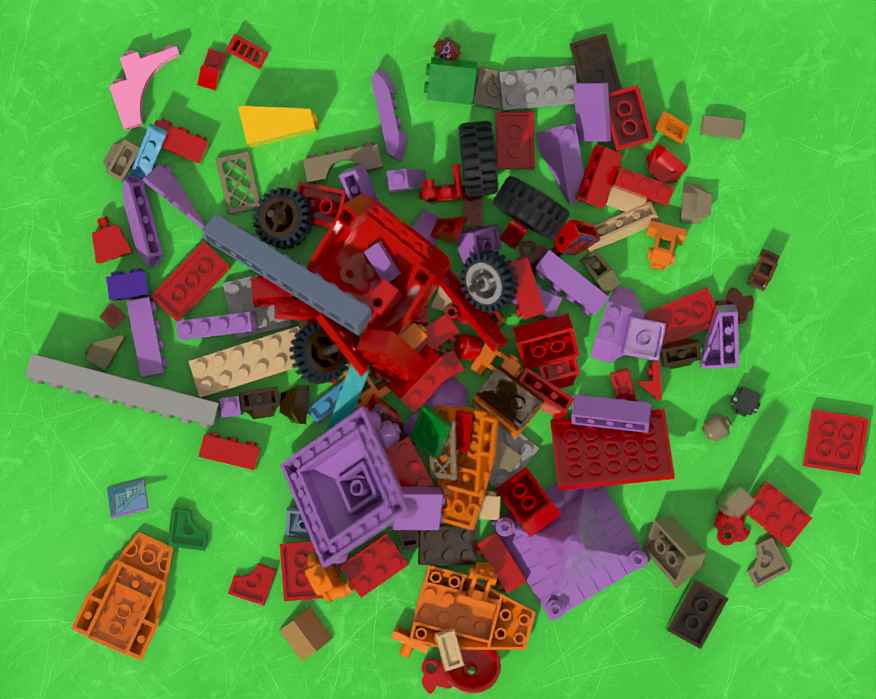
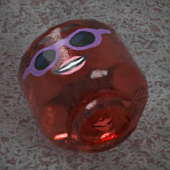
M445 37L443 40L439 38L433 46L436 49L434 51L436 58L457 60L462 54L460 51L461 45L450 37Z

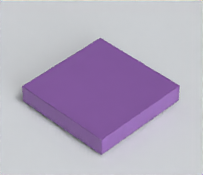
M628 316L621 354L659 361L660 347L663 343L666 323Z

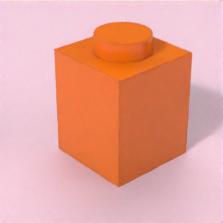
M413 323L400 338L415 350L428 337L425 334L427 330L420 323L418 325Z

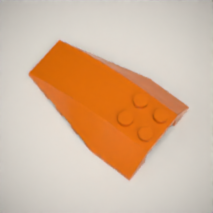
M436 405V412L445 420L455 421L456 410L473 414L470 451L465 452L456 449L458 479L439 478L437 480L442 494L445 495V504L441 507V512L443 513L442 522L474 530L495 459L498 418L496 413L467 406ZM449 444V446L446 448V450L448 451L449 454H450V444ZM444 453L439 458L444 465L448 461ZM450 463V465L447 467V470H448L450 473H451V463Z
M138 532L120 556L112 563L111 567L88 592L71 629L114 651L142 661L159 624L174 548L168 547L167 544Z

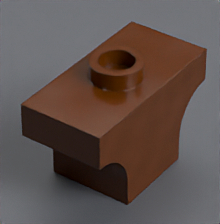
M762 248L746 284L764 292L774 275L780 256Z

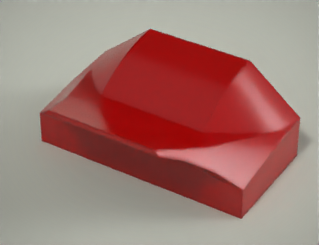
M659 143L646 158L648 161L647 171L663 183H676L687 170L682 161Z
M469 216L437 219L430 236L447 243L459 242L462 227Z
M576 357L539 367L541 377L559 389L574 385L576 376L580 374Z

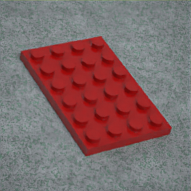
M665 409L651 410L648 433L572 424V418L550 420L559 491L675 479Z

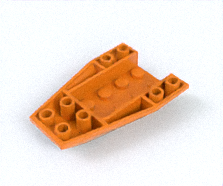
M428 565L412 619L410 641L438 647L435 634L454 628L460 650H526L535 616L534 611L492 588L489 589L487 601L496 604L494 612L456 602L455 597L457 593L467 594L471 580L468 578V575ZM476 580L474 589L483 592L485 585Z

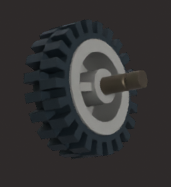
M484 250L470 256L461 267L464 270L460 271V276L464 277L460 279V284H465L464 287H461L462 292L466 290L468 294L464 295L465 298L471 297L472 299L469 303L471 305L476 304L475 308L478 310L482 308L483 312H494L508 306L516 298L514 295L518 293V290L515 288L519 287V282H514V280L518 279V274H512L516 269L515 267L510 268L509 265L512 262L510 260L504 261L506 256L504 254L499 256L500 252Z

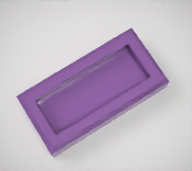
M381 241L364 251L381 280L385 279L390 282L401 274Z

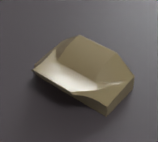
M125 139L121 143H113L103 161L107 168L105 173L124 182L126 175H129L140 148Z
M683 184L680 222L699 224L703 218L711 215L712 194L707 192L702 185Z

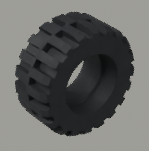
M478 121L460 124L458 126L466 195L480 196L497 193L499 188L492 123L489 121Z
M514 176L506 178L493 199V205L512 219H517L530 230L550 240L557 237L569 218V211L542 191Z

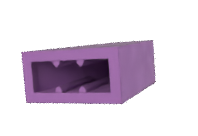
M422 169L387 171L390 194L423 190L422 180H427L426 171Z

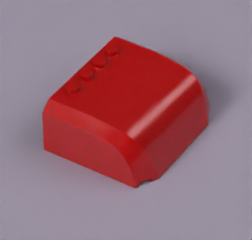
M361 193L342 205L306 268L313 274H319L329 284H335L342 292L350 293L360 303H366L382 280L364 251L381 241L401 272L399 276L389 283L397 288L403 297L384 319L378 316L372 324L368 323L365 328L391 331L400 336L420 315L452 264L445 253L372 196ZM382 302L379 303V304L377 305V307H381V306H382Z

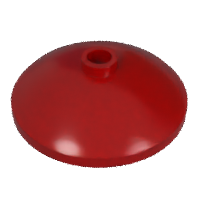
M460 650L464 666L445 671L443 666L447 681L455 689L469 694L481 693L490 689L497 682L501 672V661L495 650ZM473 670L474 673L470 674L468 671Z

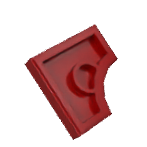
M258 563L255 570L250 574L244 576L234 575L228 594L265 606L277 569Z

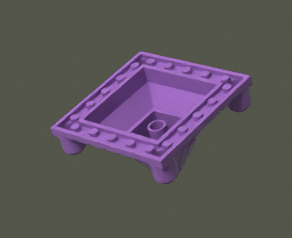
M367 407L360 408L280 464L322 567L344 563L348 552L399 518L413 517L418 511L416 500L404 497L375 431L380 426V416L376 412H369Z
M557 482L544 490L561 513V516L532 537H529L511 511L501 516L499 520L491 522L551 622L561 618L564 613L635 570L643 568L650 562L604 486L559 491Z

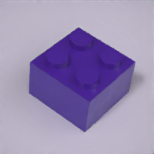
M141 268L131 269L128 274L122 271L111 272V276L106 277L109 300L121 301L152 295L149 273Z

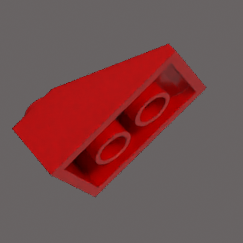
M298 182L296 191L304 195V198L310 202L308 205H311L313 208L310 213L314 214V218H311L310 221L314 222V225L330 228L342 205L349 201L346 191Z

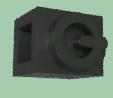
M742 386L741 389L737 388L735 390L730 405L736 409L735 413L743 417L753 413L756 414L761 404L758 402L761 394Z

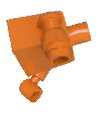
M316 550L308 555L305 574L317 596L322 595L327 601L333 602V599L347 597L354 591L350 581L342 583L333 564L328 567H322Z

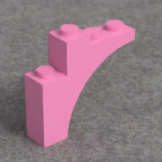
M169 45L163 47L162 51L155 53V51L144 54L143 58H141L138 51L134 52V50L125 52L124 56L120 57L127 80H124V78L114 80L113 84L109 85L125 131L144 125L142 104L146 88L161 67L181 56L177 46Z

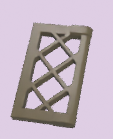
M249 152L216 158L228 215L252 210L255 206L259 207L260 204L257 203L259 196ZM245 158L247 167L245 170L236 165L239 159ZM225 162L232 164L227 174L224 173L222 163ZM234 166L244 172L239 181L228 176ZM245 174L249 176L250 188L240 183ZM227 177L237 183L231 193L228 192ZM238 185L248 190L242 200L233 195ZM251 192L255 203L247 204L244 200ZM231 196L241 202L238 207L232 208Z
M446 420L452 426L450 436L448 434L447 442L441 455L444 453L448 461L444 465L439 458L434 459L430 456V477L456 480L458 479L456 421ZM449 444H450V454H449L448 451L446 450V448L449 446ZM437 463L441 468L439 472H437ZM450 463L451 473L447 470V467L450 465Z

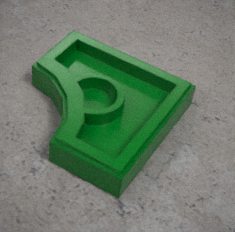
M172 508L167 546L205 551L208 532L201 530L195 525L191 510Z

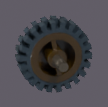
M289 188L269 190L270 194L265 193L262 195L265 199H259L257 203L260 206H255L254 208L257 211V215L253 214V219H256V222H253V226L257 228L255 232L268 245L286 249V247L294 248V245L298 246L301 244L300 240L305 241L307 239L306 233L310 234L312 231L308 228L314 224V222L310 221L311 218H314V214L310 213L313 208L311 205H308L310 203L309 200L297 191Z
M320 323L306 326L294 335L295 339L291 341V344L294 346L289 349V352H294V355L290 356V360L295 359L296 363H293L292 366L293 368L298 367L296 373L298 375L303 374L301 377L303 380L309 379V383L324 384L338 379V377L344 374L343 371L347 370L348 367L345 364H348L349 361Z

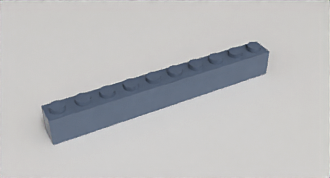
M215 214L203 228L202 233L205 241L355 334L359 335L372 319L371 308L366 303H360L350 293H344L335 284H329L324 281L319 274L311 273L303 264L293 262L288 255L280 254L272 245L267 246L260 238L255 235L251 236L241 226L233 225L228 218Z

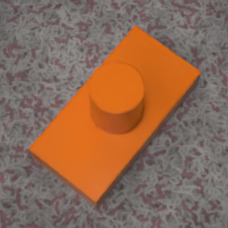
M663 111L661 117L656 121L655 129L673 141L683 144L690 127L670 113Z
M396 625L391 638L403 643L399 651L401 656L409 658L413 648L427 653L430 645L410 641V631Z

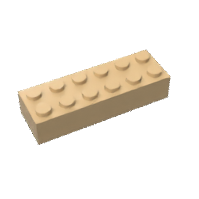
M297 326L188 361L199 397L204 398L295 369L292 366L293 363H296L295 359L290 360V356L294 355V352H289V349L294 346L291 344V341L295 339L294 335L299 332L300 327Z

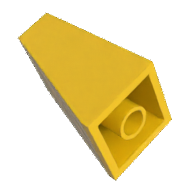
M257 106L238 107L247 145L250 148L317 132L316 127L319 126L317 115L312 113L311 109Z

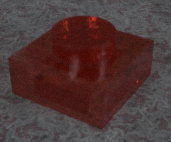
M111 302L99 318L114 330L127 315Z

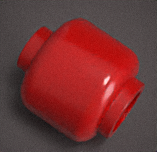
M469 334L461 335L454 342L456 355L469 361L476 360L483 348L481 339Z

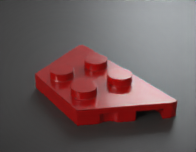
M321 313L316 318L362 377L368 371L370 361L364 359L362 354L356 349L360 338L354 332Z

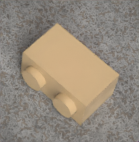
M485 491L479 519L499 520L500 495H496V491Z

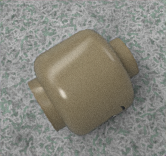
M716 413L704 420L702 430L709 441L712 439L717 442L730 434L729 427L732 424L727 416L723 417L721 414Z

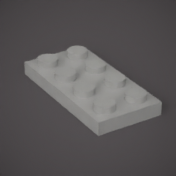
M575 65L498 73L502 111L575 104L574 83H577Z

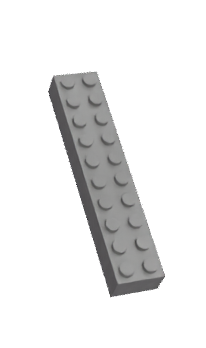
M31 354L25 374L26 377H30L29 381L44 384V381L49 382L48 386L62 389L63 386L68 387V392L81 394V391L86 392L85 396L99 399L102 396L105 397L104 401L118 404V401H121L125 407L136 409L137 406L142 407L141 411L155 414V411L161 412L160 416L167 418L177 416L179 421L186 423L196 421L198 422L197 426L211 428V425L215 426L217 424L221 409L219 402L37 354Z

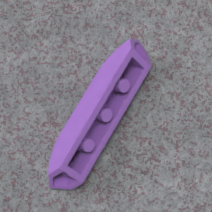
M379 67L371 77L387 154L401 162L406 150L407 134L406 130L398 131V128H401L399 116L395 117L394 109H397L395 98H391V95L398 92L391 77Z
M126 175L123 182V202L134 243L140 257L153 269L162 261L163 252L144 182L139 177Z

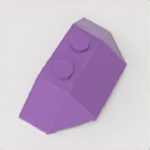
M621 286L613 289L595 337L591 358L611 363L624 356V354H621L628 316L644 319L645 316L633 290Z
M451 377L423 405H428L435 412L436 405L467 406V389L454 377ZM421 407L405 424L401 432L403 435L408 433L409 437L411 436Z

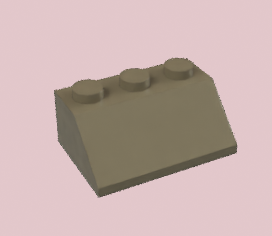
M673 516L654 521L643 547L644 551L676 586L681 585L701 567L706 556L705 550Z

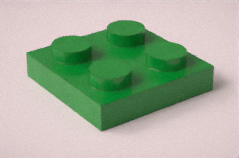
M422 405L410 439L431 457L437 459L441 456L452 425L431 407Z

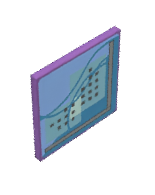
M145 479L107 488L111 519L149 509Z

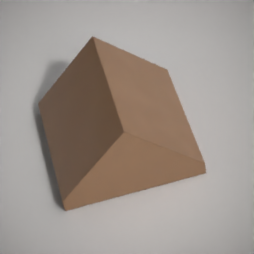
M308 608L279 630L301 661L317 652L333 639L311 608Z

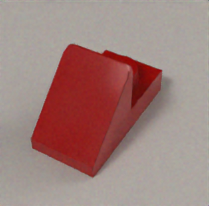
M208 48L204 63L200 67L198 86L216 91L227 57L226 53Z
M660 361L651 362V366L647 367L648 377H651L652 381L637 383L656 400H662Z

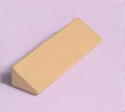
M649 201L594 225L600 241L589 247V252L648 228L650 220L660 222L652 202ZM643 208L641 215L639 212H635Z

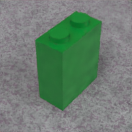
M431 57V64L427 63L426 75H429V82L425 81L424 86L427 100L473 105L477 62Z

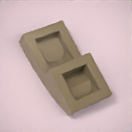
M703 115L700 135L740 140L743 120Z

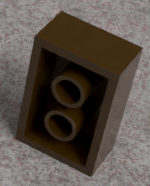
M692 578L665 629L701 649L729 598Z

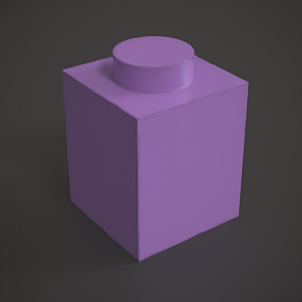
M240 396L220 398L222 418L243 415Z

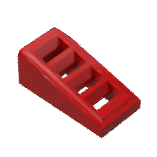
M236 34L233 35L226 48L227 53L261 70L269 55V52ZM238 41L241 42L238 49L234 51L236 43ZM244 45L248 46L244 54L241 55L240 53ZM251 49H254V52H253L251 58L248 59L247 57H248V55H249ZM258 52H260L261 56L258 62L255 63L254 60Z

